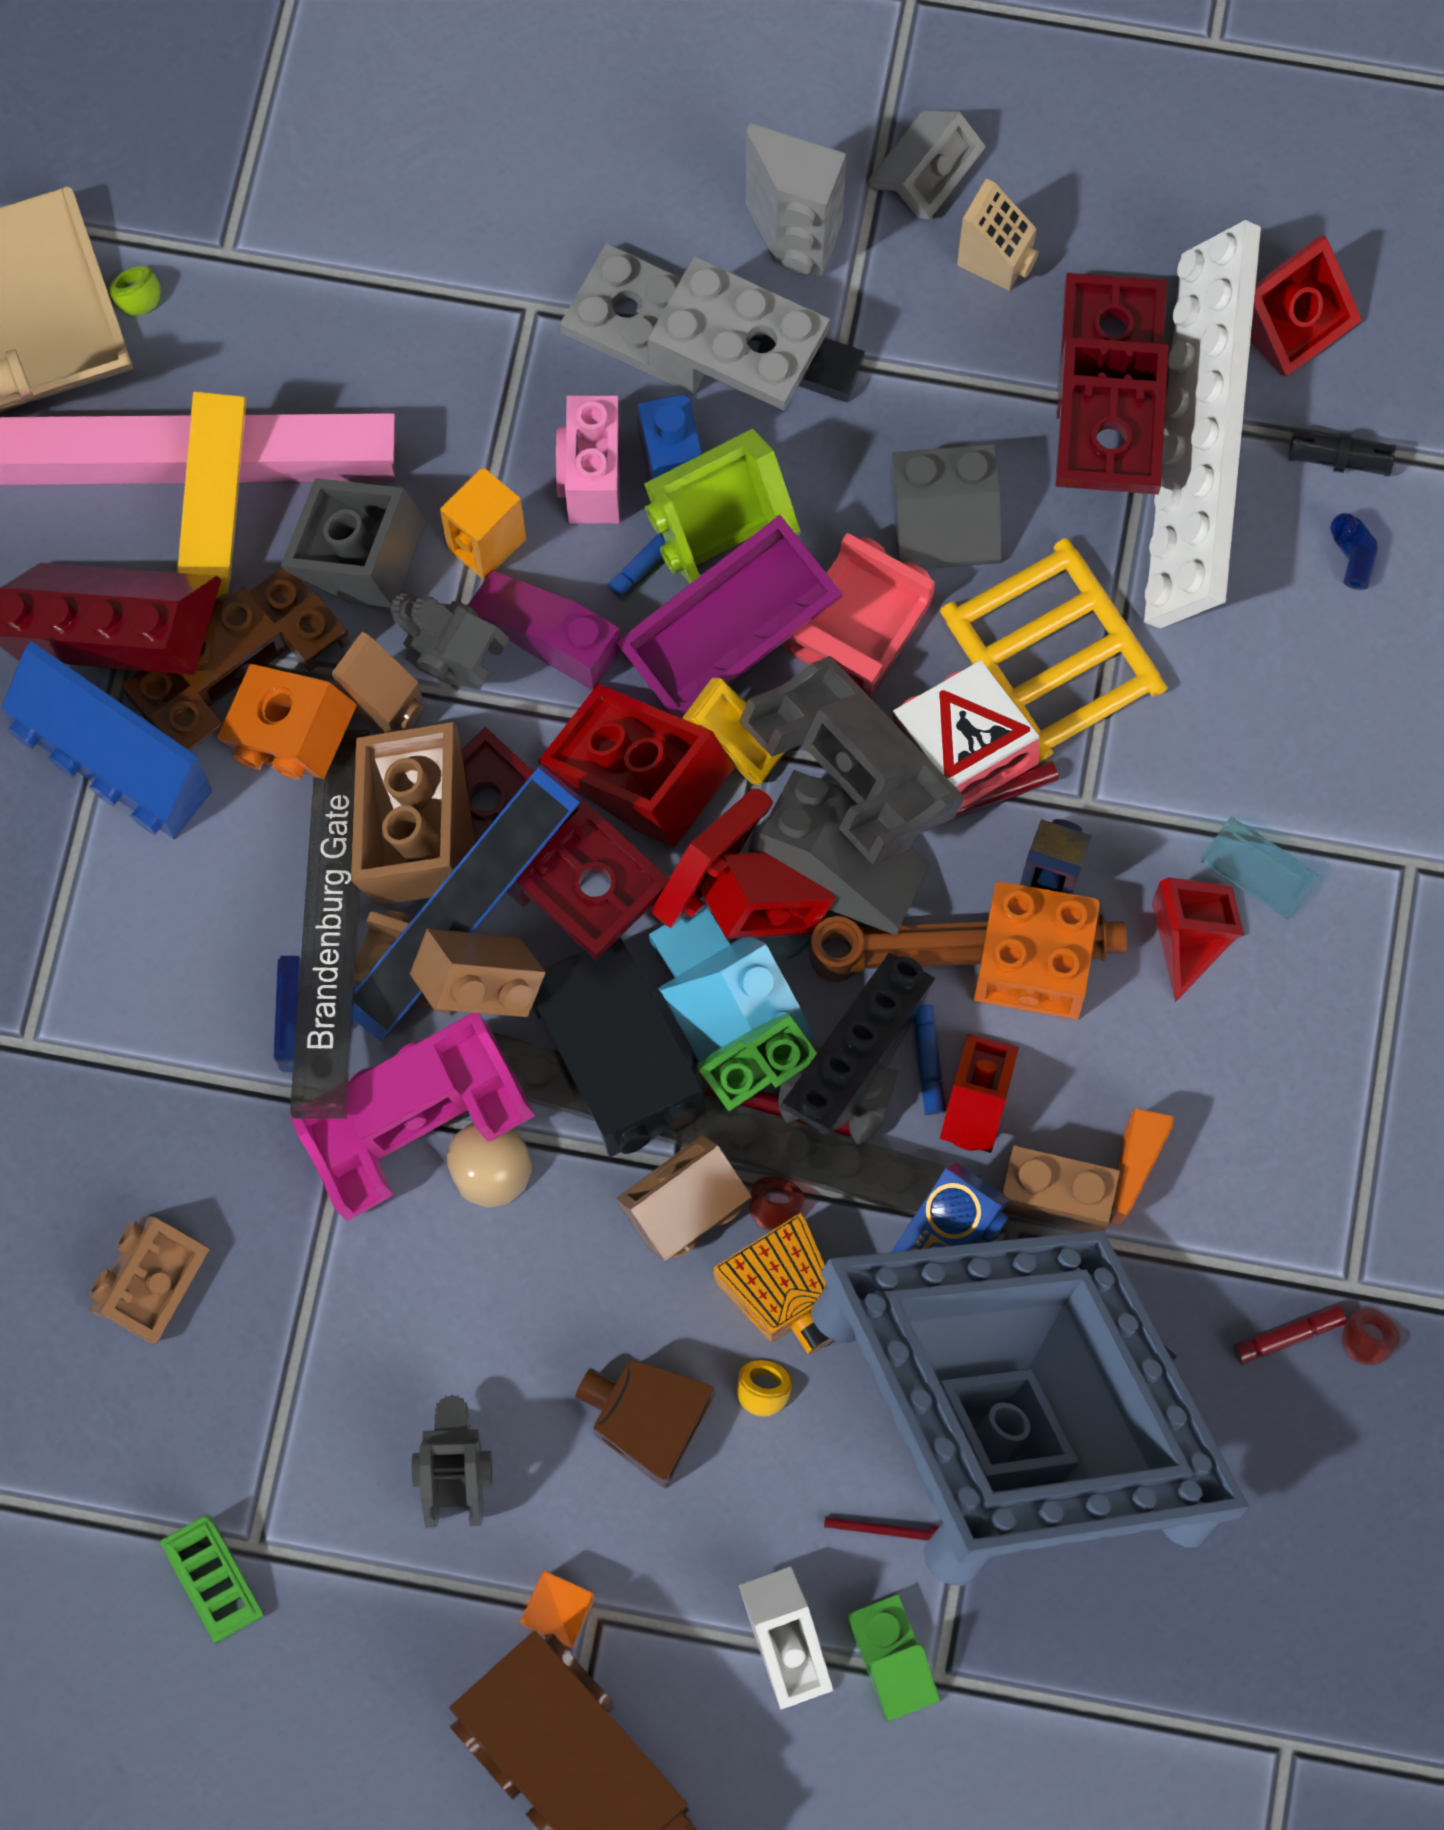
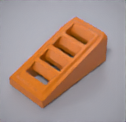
M1136 1108L1131 1112L1124 1131L1117 1169L1120 1170L1110 1215V1224L1121 1226L1123 1220L1128 1217L1174 1126L1173 1121L1175 1117Z

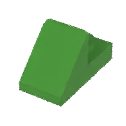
M899 1594L846 1615L887 1723L940 1702L922 1643L918 1644Z

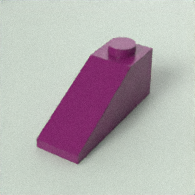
M494 570L490 572L467 605L477 612L480 619L497 626L509 637L510 642L592 691L621 651V648L616 643L620 639V629L616 625L575 601Z

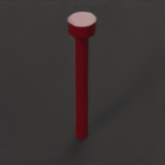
M826 1516L824 1528L925 1540L928 1542L940 1527V1525L930 1524V1530Z

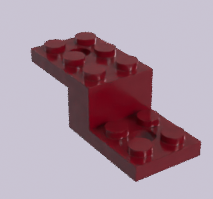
M1066 273L1056 418L1060 420L1055 487L1159 495L1162 477L1169 345L1163 344L1167 280ZM1115 317L1122 320L1127 329L1120 335H1109L1101 329L1099 323L1105 318ZM1106 429H1113L1122 434L1125 443L1119 448L1108 449L1099 443L1097 434Z
M486 727L461 749L475 842L480 839L534 773L529 766ZM557 774L555 775V776H556L558 779H560L565 785H567L571 790H573V789H572L568 784H566ZM484 788L493 789L501 796L497 807L489 811L478 810L471 803L473 795ZM583 799L507 893L523 908L532 900L597 960L657 901L669 878ZM591 873L604 874L611 882L609 890L602 896H588L580 888L581 881L585 876Z

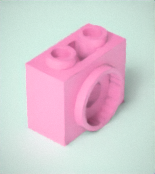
M567 396L566 426H557L556 485L557 497L566 498L569 523H620V417L618 396Z

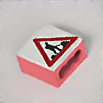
M981 660L964 670L954 672L942 683L921 695L907 699L900 707L893 710V721L896 726L965 797L958 811L1039 764V735Z

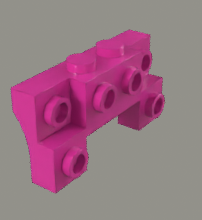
M470 1013L422 1041L405 1045L398 1051L396 1056L380 1065L357 1072L346 1084L289 1116L298 1137L322 1179L334 1209L348 1221L394 1195L379 1162L381 1158L467 1110L477 1131L488 1142L533 1118L535 1114L515 1072L508 1066L488 1022L480 1013Z

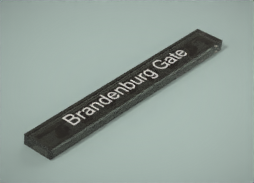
M346 730L325 778L314 777L290 1104L292 1118L347 1119L361 890L351 881L356 738L370 736L369 730Z

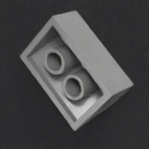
M749 123L746 130V207L775 262L783 264L785 268L796 274L806 275L812 273L823 277L842 228L846 153Z

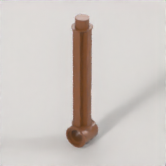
M1100 914L1097 918L1091 959L1105 961L1106 953L1126 952L1127 932L1124 921L1105 922L1104 915ZM829 917L817 924L812 932L809 959L813 970L818 976L833 982L847 980L856 972H864L865 969H877L889 952L898 957L912 958L922 967L981 964L988 922L902 925L896 936L873 926L863 927L862 924H856L846 917ZM838 940L847 944L850 948V953L842 958H833L827 955L822 947L829 941Z

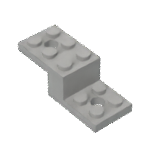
M606 243L560 322V333L693 395L706 374L785 411L828 333L831 319L695 256L683 277L680 278ZM623 300H633L641 306L640 312L629 318L619 316L613 309L617 303ZM756 335H767L775 341L776 346L767 353H757L751 350L747 343Z

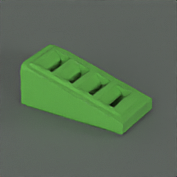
M210 1515L201 1517L160 1541L168 1560L215 1644L265 1617L215 1520ZM206 1537L209 1538L211 1546L184 1560L181 1551ZM218 1557L223 1564L221 1567L195 1581L191 1572ZM229 1577L231 1578L234 1586L207 1601L202 1594L204 1591ZM239 1597L242 1598L245 1604L244 1607L216 1621L213 1612Z

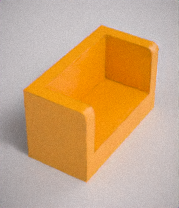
M485 468L479 469L440 508L447 549L484 581L492 570L495 571L526 540L521 498Z

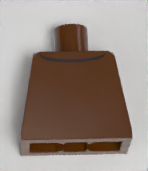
M634 1360L628 1361L618 1381L589 1368L575 1395L576 1398L601 1410L593 1427L595 1436L665 1489L715 1397L714 1387L707 1383Z

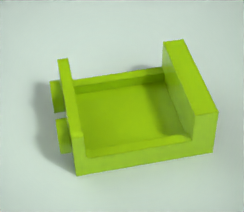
M753 428L644 483L651 504L645 506L646 514L658 534H663L666 543L660 546L661 555L671 573L676 574L680 571L690 584L700 577L696 565L749 539L778 515L783 517L795 534L801 532L775 452Z

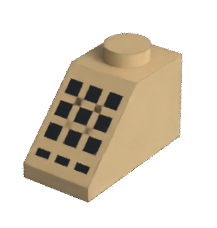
M987 178L963 217L957 266L1010 291L1018 276L1026 278L1037 260L1039 251L1033 248L1036 227L995 182Z

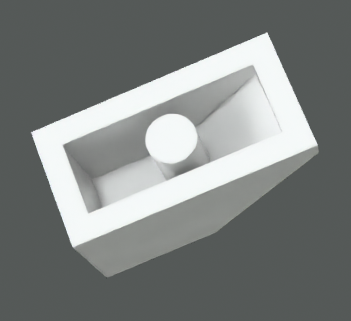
M790 1566L738 1585L780 1709L833 1691L811 1614L792 1567Z

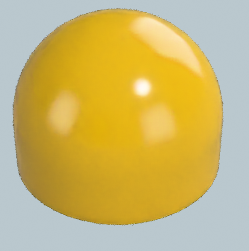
M767 1360L751 1361L745 1364L739 1371L736 1384L738 1401L747 1412L761 1417L774 1415L782 1410L789 1400L793 1384L792 1377L785 1368L777 1363ZM759 1375H769L776 1381L778 1387L772 1389L762 1388L753 1383L752 1380Z

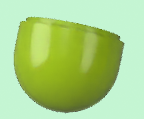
M135 266L125 270L113 279L109 285L108 294L120 311L128 315L140 316L149 313L158 305L161 298V286L151 267ZM137 281L133 285L126 287L129 283Z

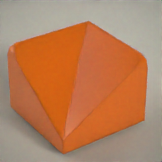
M543 1570L520 1620V1624L531 1631L536 1630L546 1638L553 1633L564 1646L573 1649L596 1599L595 1594Z

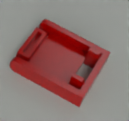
M751 789L689 844L650 913L670 929L686 914L694 917L705 905L702 901L704 896L700 889L709 875L717 878L726 870L729 864L721 858L723 854L741 852L759 820L771 808L773 804L771 797L760 789Z

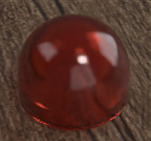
M774 1176L765 1177L753 1184L750 1192L752 1197L749 1199L748 1208L752 1219L758 1226L772 1231L801 1213L804 1194L796 1184L788 1179ZM771 1191H780L788 1197L789 1202L776 1203L766 1198L765 1195Z
M1358 1309L1354 1311L1342 1331V1344L1345 1352L1352 1360L1362 1365L1373 1366L1386 1361L1400 1343V1335L1394 1323L1384 1314L1372 1309ZM1372 1324L1377 1326L1382 1332L1383 1340L1369 1335L1363 1328V1325Z

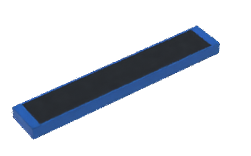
M543 765L539 766L345 1001L341 1009L382 1042L423 994L411 977L410 972L426 930L436 929L473 933L583 799Z

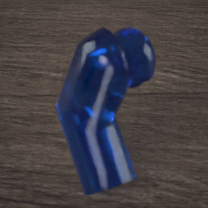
M1341 513L1332 520L1330 531L1335 543L1348 558L1343 583L1352 589L1365 590L1369 586L1378 551V543L1359 518L1350 513Z

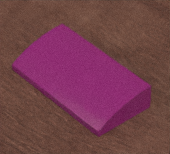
M778 515L617 640L616 643L670 714L683 718L712 678H721L729 685L843 597V594L783 517Z

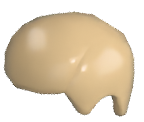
M470 1123L456 1133L449 1144L447 1165L457 1189L468 1202L490 1208L509 1204L525 1191L532 1172V1162L527 1146L515 1128L488 1142L477 1131L475 1124Z

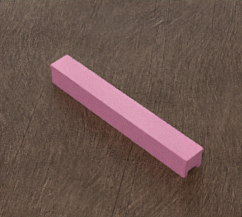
M395 414L245 415L239 483L314 482L315 478L345 482L395 481ZM191 415L0 417V485L185 483Z

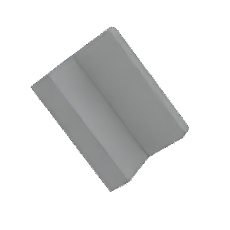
M923 111L868 182L874 190L897 191L918 219H931L986 146L959 111Z

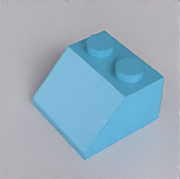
M755 937L737 940L658 988L698 1062L743 1034L788 1012L808 1039L815 1036L767 945Z

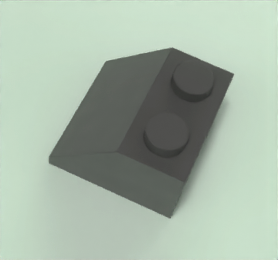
M995 445L893 452L890 482L898 561L901 563L910 561L924 569L1001 563L1000 487Z
M315 478L281 567L284 571L349 603L391 608L392 599H395L396 595H399L427 519L405 488Z

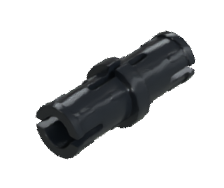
M1294 428L1288 460L1333 467V472L1344 473L1345 469L1390 477L1395 455L1393 454H1395L1396 445L1351 438V433L1340 432L1339 436Z

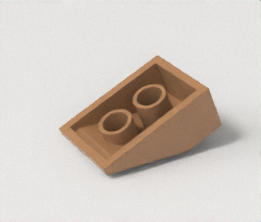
M454 722L356 738L351 881L377 906L431 898L476 843L458 726Z

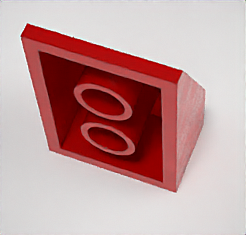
M601 684L596 685L537 761L540 766L543 765L552 774H557L570 787L636 831L672 847L677 845L734 770L733 764L713 731Z

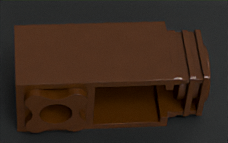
M536 1630L532 1631L449 1707L451 1712L458 1718L449 1727L512 1800L522 1792L533 1805L525 1815L538 1830H696L691 1824V1820L686 1816L690 1811L688 1803L612 1718L609 1712L615 1707L612 1704L613 1701L553 1633L544 1640Z

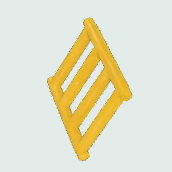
M1063 538L1053 547L1054 553L958 606L953 601L942 606L940 609V613L945 619L947 626L971 663L975 664L980 660L984 663L1039 735V763L1044 762L1054 753L1051 748L1147 693H1150L1152 697H1156L1168 689L1159 671L1069 538ZM1067 570L1081 591V594L986 647L971 622L1061 571ZM1092 610L1094 611L1109 635L1015 688L1011 686L997 664ZM1119 652L1122 653L1136 674L1134 678L1042 730L1039 729L1025 705Z

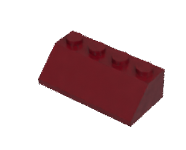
M39 563L0 587V647L16 660L21 659L24 649L32 641L67 665L195 675L221 579L216 575Z

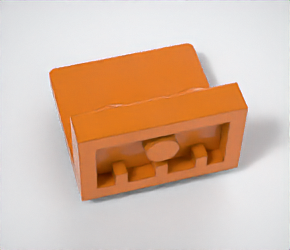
M1001 881L996 882L974 1001L1078 1020L1086 993L1100 906L1099 900Z

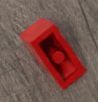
M767 853L723 854L721 858L729 864L728 867L717 878L709 875L700 889L726 939L812 934L817 924L821 922L836 900L830 890Z
M967 1034L939 1139L952 1142L955 1146L964 1150H982L992 1153L1019 1050L1018 1046Z

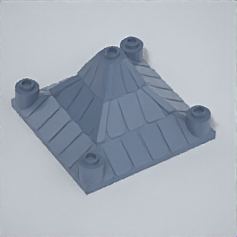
M1103 1230L832 1258L828 1260L822 1269L821 1274L826 1286L812 1306L811 1315L813 1322L820 1332L832 1340L847 1343L857 1340L868 1365L874 1372V1378L888 1407L894 1414L893 1418L906 1446L913 1454L915 1465L928 1489L929 1498L936 1507L943 1522L926 1544L924 1552L927 1566L941 1581L953 1586L969 1584L992 1556L1015 1553L1025 1549L1033 1550L1058 1546L1062 1543L1096 1540L1106 1536L1115 1537L1139 1533V1531L1162 1529L1166 1536L1176 1544L1196 1548L1203 1545L1222 1522L1238 1520L1249 1508L1244 1495Z

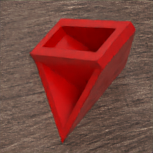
M1170 877L1159 882L1152 901V907L1175 1002L1237 938L1244 936L1232 886Z

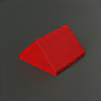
M1320 235L1255 285L1250 342L1280 375L1285 377L1362 321L1327 237Z

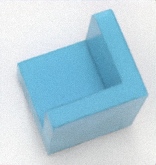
M706 905L694 917L686 914L671 929L664 925L649 934L651 950L655 956L661 955L675 978L731 945Z

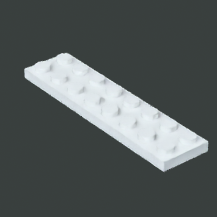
M1247 220L1182 253L1177 269L1179 282L1177 302L1173 311L1174 331L1172 350L1168 359L1170 371L1165 404L1161 488L1159 495L1155 494L1154 497L1156 509L1153 536L1149 546L1151 553L1149 578L1145 589L1146 608L1144 623L1157 628H1163L1226 602L1261 232L1260 226Z

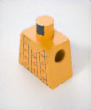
M801 1213L713 1267V1279L717 1285L771 1343L793 1331L807 1354L810 1355L833 1341L819 1331L811 1315L814 1302L826 1286L821 1274L825 1264L806 1220Z

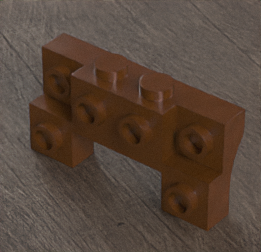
M281 568L249 592L243 586L233 594L225 593L216 599L195 675L140 671L121 686L126 697L150 724L190 751L212 734L217 738L223 724L209 707L242 683L250 664L266 666L287 650L286 644L304 667L311 672L317 667L315 658L336 642L344 648L350 643V638L346 628L316 593L313 595L298 577Z

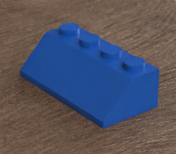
M31 641L26 646L1 707L11 724L8 728L11 735L28 748L33 749L38 744L50 752L49 760L68 776L74 777L78 772L92 782L89 786L90 789L106 803L115 806L120 801L133 810V813L130 815L131 818L149 833L156 835L161 830L172 839H175L212 793L198 756Z

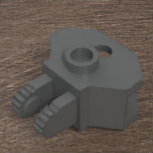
M409 593L396 595V598L392 599L390 612L394 621L398 622V625L408 633L403 643L409 649L406 659L418 670L446 684L480 690L489 672L479 663L487 650L491 654L501 655L509 637L497 626L480 619L476 611L459 601L444 604L438 603V600L434 599V597L421 596L418 599L417 596Z
M451 1394L448 1397L445 1395V1398L440 1399V1402L436 1403L434 1431H423L420 1453L412 1454L413 1487H420L425 1528L437 1527L439 1523V1507L469 1506L470 1526H481L484 1505L483 1485L492 1484L491 1451H481L479 1429H471L467 1402H464V1398H459V1395L453 1396Z

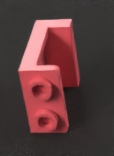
M846 533L841 541L840 552L827 572V575L842 592L843 597L783 642L782 650L808 665L831 656L853 681L872 698L932 603L935 582L930 579L929 573L924 568L910 561L901 563L886 554L885 549L876 541L868 537H860L858 539Z

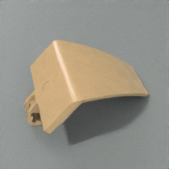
M64 187L0 208V412L133 370L134 368L73 190L70 187Z

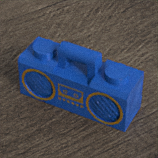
M955 1162L944 1170L891 1252L981 1243L983 1240L994 1242L1009 1219L1002 1211L1010 1198L958 1162Z

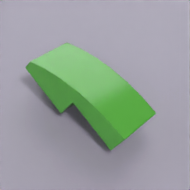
M788 1012L729 1042L698 1062L697 1066L727 1110L731 1111L770 1083L776 1088L806 1068L818 1052Z

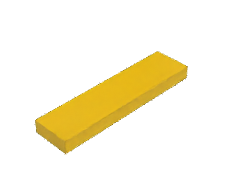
M193 392L177 573L218 576L221 579L217 594L218 598L225 593H230L247 398Z

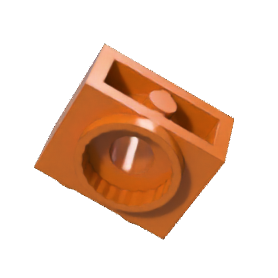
M250 664L217 739L234 751L232 758L246 767L261 770L262 765L265 764L291 779L300 780L303 774L324 779L357 704L331 682Z

